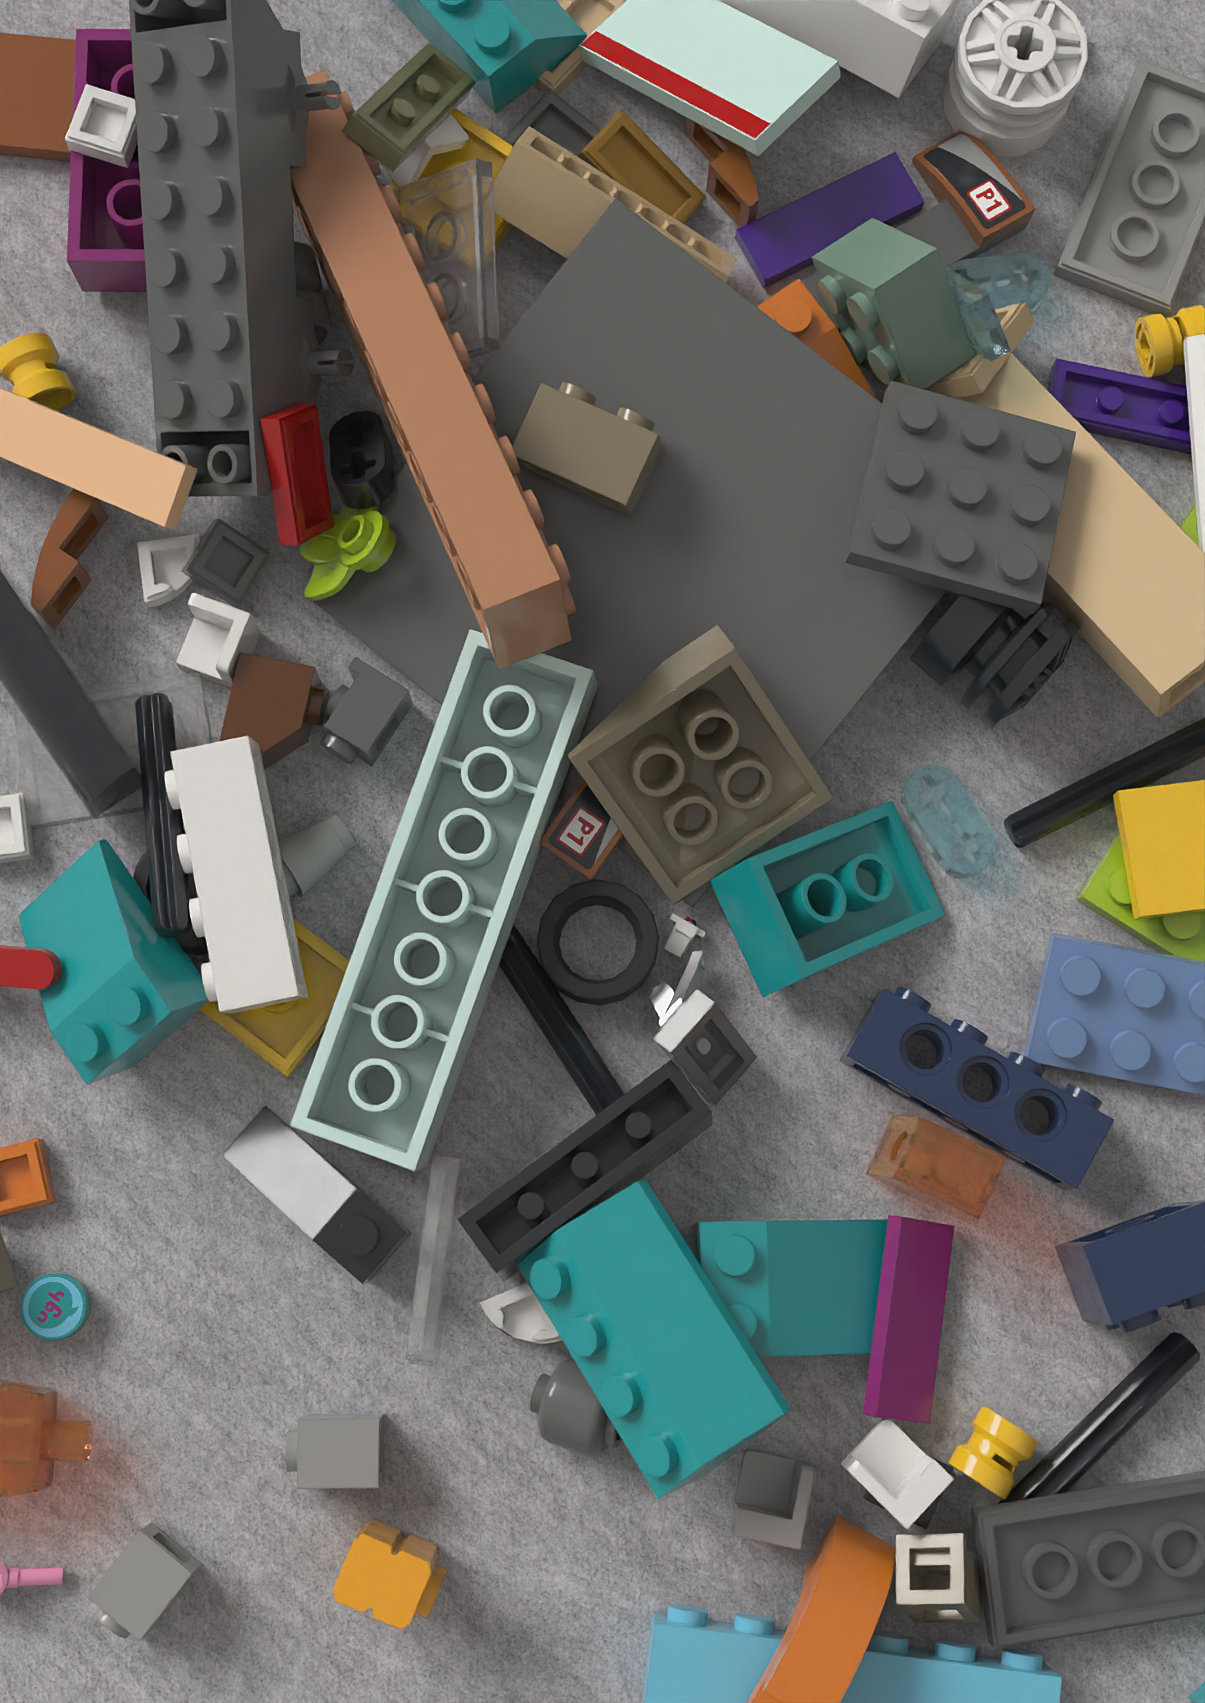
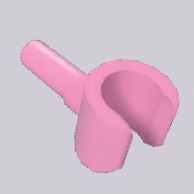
M0 1561V1594L3 1593L5 1588L62 1585L63 1567L18 1569V1567H6Z

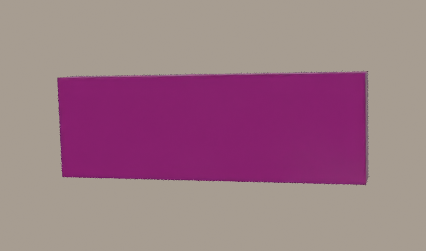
M888 1216L863 1408L864 1415L930 1424L955 1228L953 1225L902 1216Z

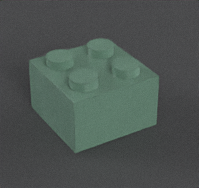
M871 218L812 256L820 278L816 282V290L822 303L835 315L841 331L840 335L857 365L860 364L875 373L883 383L889 384L891 380L925 390L976 356L936 247Z

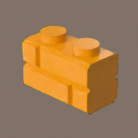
M374 1517L370 1522L365 1523L354 1538L332 1590L334 1592V1601L361 1613H364L368 1608L373 1609V1618L402 1630L407 1625H410L414 1614L426 1619L428 1618L448 1569L435 1564L440 1554L438 1553L437 1544L412 1533L404 1538L401 1535L400 1528Z

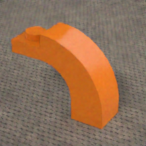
M836 1514L804 1568L802 1590L792 1619L774 1656L746 1703L841 1702L863 1658L881 1615L893 1576L895 1547Z

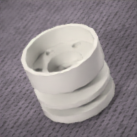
M983 0L966 19L943 87L944 113L954 133L961 130L975 136L995 157L1022 156L1041 148L1058 131L1088 60L1087 36L1076 14L1060 0Z

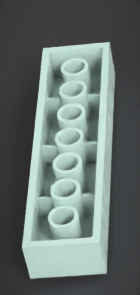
M469 630L292 1118L291 1127L413 1171L426 1170L541 847L539 842L547 831L571 763L568 754L578 744L594 699L598 683L593 670L543 653L499 670L483 633Z

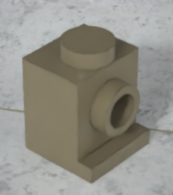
M963 1533L896 1535V1605L914 1623L981 1622L979 1568L975 1560L966 1551V1536Z

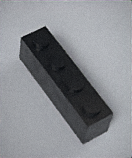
M671 1059L457 1220L495 1273L505 1282L520 1270L517 1265L556 1230L636 1183L713 1125L712 1111Z

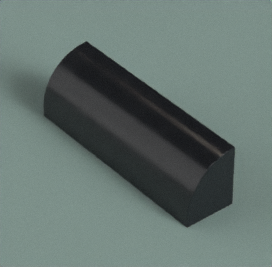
M0 569V681L89 814L95 819L142 787L141 773L13 583Z

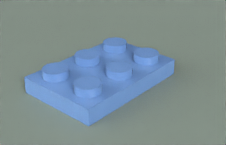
M1051 932L1024 1056L1039 1064L1205 1095V961Z

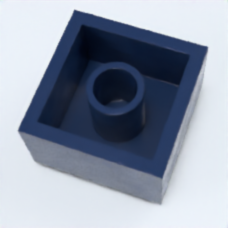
M1205 1201L1173 1203L1055 1246L1083 1321L1105 1324L1106 1330L1121 1328V1331L1124 1333L1146 1327L1161 1320L1158 1308L1164 1306L1171 1308L1183 1305L1184 1309L1187 1310L1205 1305Z

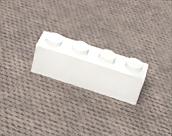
M243 736L171 751L173 770L165 772V785L172 808L174 810L181 809L186 834L177 836V848L184 872L186 874L193 872L198 898L190 899L189 910L196 936L198 938H206L210 962L202 964L201 972L205 993L209 1002L218 1001L220 1012L236 1013L308 998L259 744L249 736Z

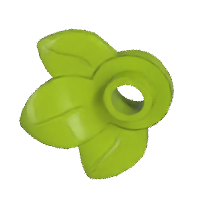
M343 504L339 514H332L333 528L300 545L299 550L302 557L308 562L315 564L312 576L304 591L305 598L310 601H317L330 597L346 585L356 570L362 569L365 572H373L388 560L396 544V534L389 527L388 519L378 512V505L357 510L348 508Z

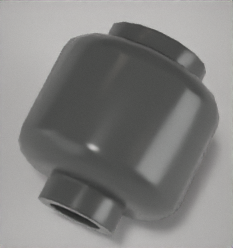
M570 1358L561 1362L551 1375L541 1374L532 1392L530 1411L538 1414L539 1433L545 1441L589 1457H596L602 1454L609 1445L615 1448L622 1442L620 1435L574 1359Z

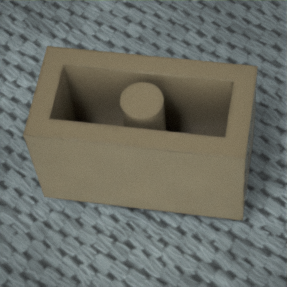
M562 382L559 390L541 383L512 446L519 467L632 516L663 449L659 434L652 431L655 423L645 416L626 408H620L617 415L594 406L597 400L594 395L570 383Z

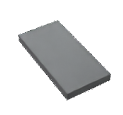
M1140 59L1053 275L1153 314L1160 313L1166 318L1172 309L1205 224V83Z

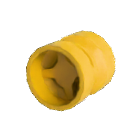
M1202 305L1179 309L1174 317L1165 318L1159 313L1137 319L1134 330L1136 355L1140 368L1147 378L1169 374L1174 366H1185L1183 341L1186 337L1205 334V308Z
M45 333L26 334L12 339L0 347V375L3 380L11 382L14 387L13 393L56 411H61L67 407L76 396V391L68 374L58 370L59 353L50 335Z
M981 1406L972 1421L974 1431L967 1443L957 1445L947 1463L1005 1500L1015 1485L1013 1476L1015 1469L1020 1462L1030 1460L1039 1442L985 1406Z

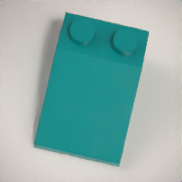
M893 801L750 857L709 880L762 997L945 916Z
M106 839L97 841L18 915L27 947L51 950L56 954L61 963L59 981L52 987L40 989L39 992L50 1032L86 1085L133 1068L209 1002L205 993L202 976L175 937H160L155 931L150 901Z
M888 1219L696 1223V1259L759 1358L871 1353Z

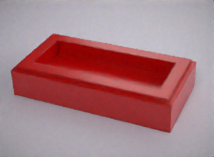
M295 403L260 419L280 545L299 546L334 527L316 403Z

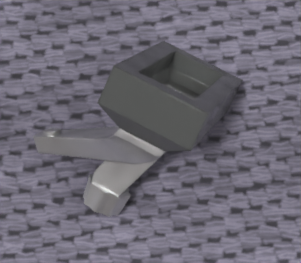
M704 950L692 952L676 991L671 988L670 982L651 975L644 981L639 991L640 997L649 1007H655L661 1018L659 1020L661 1027L653 1038L655 1042L673 1060L694 1088L716 1105L756 1060L757 1056L717 1004L703 994L710 957Z

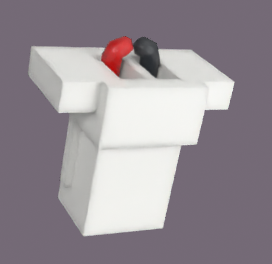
M672 914L670 920L676 922L666 941L667 944L664 949L681 958L683 953H686L696 934L704 938L706 932L696 927V921L694 919L691 920V917L682 919Z

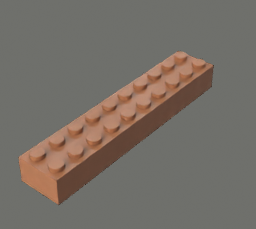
M325 70L306 77L307 84L329 81ZM343 91L341 94L327 95L329 97L342 98L341 104L334 110L325 109L309 112L305 131L306 167L290 169L292 206L311 248L314 249L316 260L495 663L500 670L572 640L567 618L568 615L576 612L575 603L567 585L571 581V577L558 545L555 543L548 546L541 529L545 527L544 517L531 489L522 490L516 476L521 473L509 439L506 435L498 438L492 422L496 421V416L483 384L474 386L468 372L472 370V365L463 340L458 332L450 334L445 320H448L449 317L441 293L435 282L427 284L421 272L426 270L421 251L413 234L405 235L399 224L403 222V217L394 192L390 185L382 187L378 177L374 178V176L381 174L378 160L342 132L351 115L355 112L347 92Z

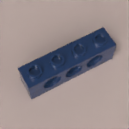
M897 987L895 993L884 988L875 996L840 1058V1062L1062 1190L1078 1189L1114 1122L1113 1118L1099 1111L1102 1102L1097 1097L1071 1084H1067L1064 1090L1041 1078L1045 1069L1035 1061L1013 1051L1009 1053L1007 1058L985 1046L988 1036L982 1031L958 1019H954L952 1024L948 1025L929 1014L928 1012L932 1005L908 989ZM911 1035L925 1036L934 1044L936 1060L930 1069L918 1068L908 1060L905 1048L907 1040ZM969 1067L983 1069L992 1080V1093L985 1102L973 1100L964 1090L963 1076ZM1028 1099L1039 1101L1048 1112V1126L1041 1135L1029 1132L1021 1122V1108Z

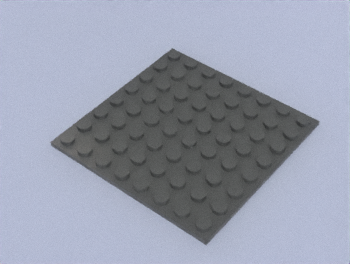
M617 198L613 200L472 380L474 386L483 384L496 416V421L492 422L498 438L506 435L511 446H513L540 384L543 383L559 390L562 382L570 383L591 393L597 398L594 406L617 415L620 408H626L650 419L655 423L652 431L659 434L663 445L661 454L632 516L520 467L521 473L516 475L522 490L531 489L537 499L545 521V527L541 529L548 546L556 543L564 557L571 577V581L567 585L576 607V612L567 616L572 640L542 653L593 670L598 683L578 744L664 660L718 625L736 648L798 745L811 762L947 592V590L845 563L882 403ZM406 463L394 479L393 492L386 500L378 504V512L388 519L389 527L396 534V544L388 560L373 572H365L362 569L356 570L339 592L313 602L439 704L443 705L469 630L480 633L482 631ZM572 762L558 800L564 805L584 780ZM623 837L617 847L649 872L627 839ZM710 881L682 898V900L693 908L711 886Z

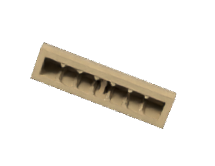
M530 126L516 141L482 203L483 207L566 259L573 253L613 200L617 198L725 283L737 260L730 253Z

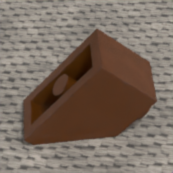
M240 652L219 741L249 736L260 746L264 770L309 741L312 724L322 725L324 720L323 713L328 703V689L321 687L322 682L316 668Z

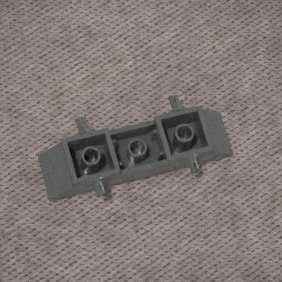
M129 0L157 452L198 469L188 497L266 496L271 485L260 419L295 403H316L318 412V393L322 376L345 377L349 376L354 368V365L350 364L333 365V361L353 360V356L348 349L320 350V345L314 332L313 299L297 298L290 173L292 168L306 167L305 131L309 112L337 109L341 104L342 98L329 97L327 95L341 94L339 85L333 80L307 84L301 66L300 32L283 29L266 0Z

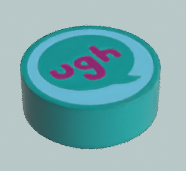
M63 1273L46 1274L35 1279L24 1291L20 1302V1315L27 1330L34 1336L48 1341L66 1339L75 1335L87 1322L91 1309L90 1296L86 1287L77 1278Z

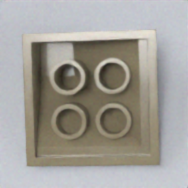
M718 625L664 660L568 754L570 761L672 904H675L833 798L742 657Z

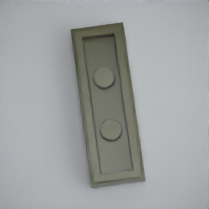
M428 43L351 115L342 132L394 172L467 98L476 81L433 45Z

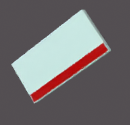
M627 0L579 44L582 59L587 64L757 156L765 151L841 78L837 60L719 0Z

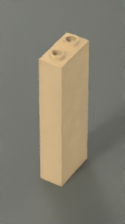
M1010 353L1008 359L983 393L957 399L1076 431L1043 594L1066 619L1070 618L1081 627L1078 631L1081 636L1153 714L1159 718L1205 683V553L1022 363Z

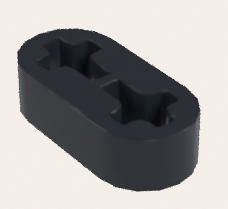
M358 411L342 417L333 425L329 434L331 476L345 506L357 510L371 508L382 503L393 492L395 481L392 445L380 415L375 412Z

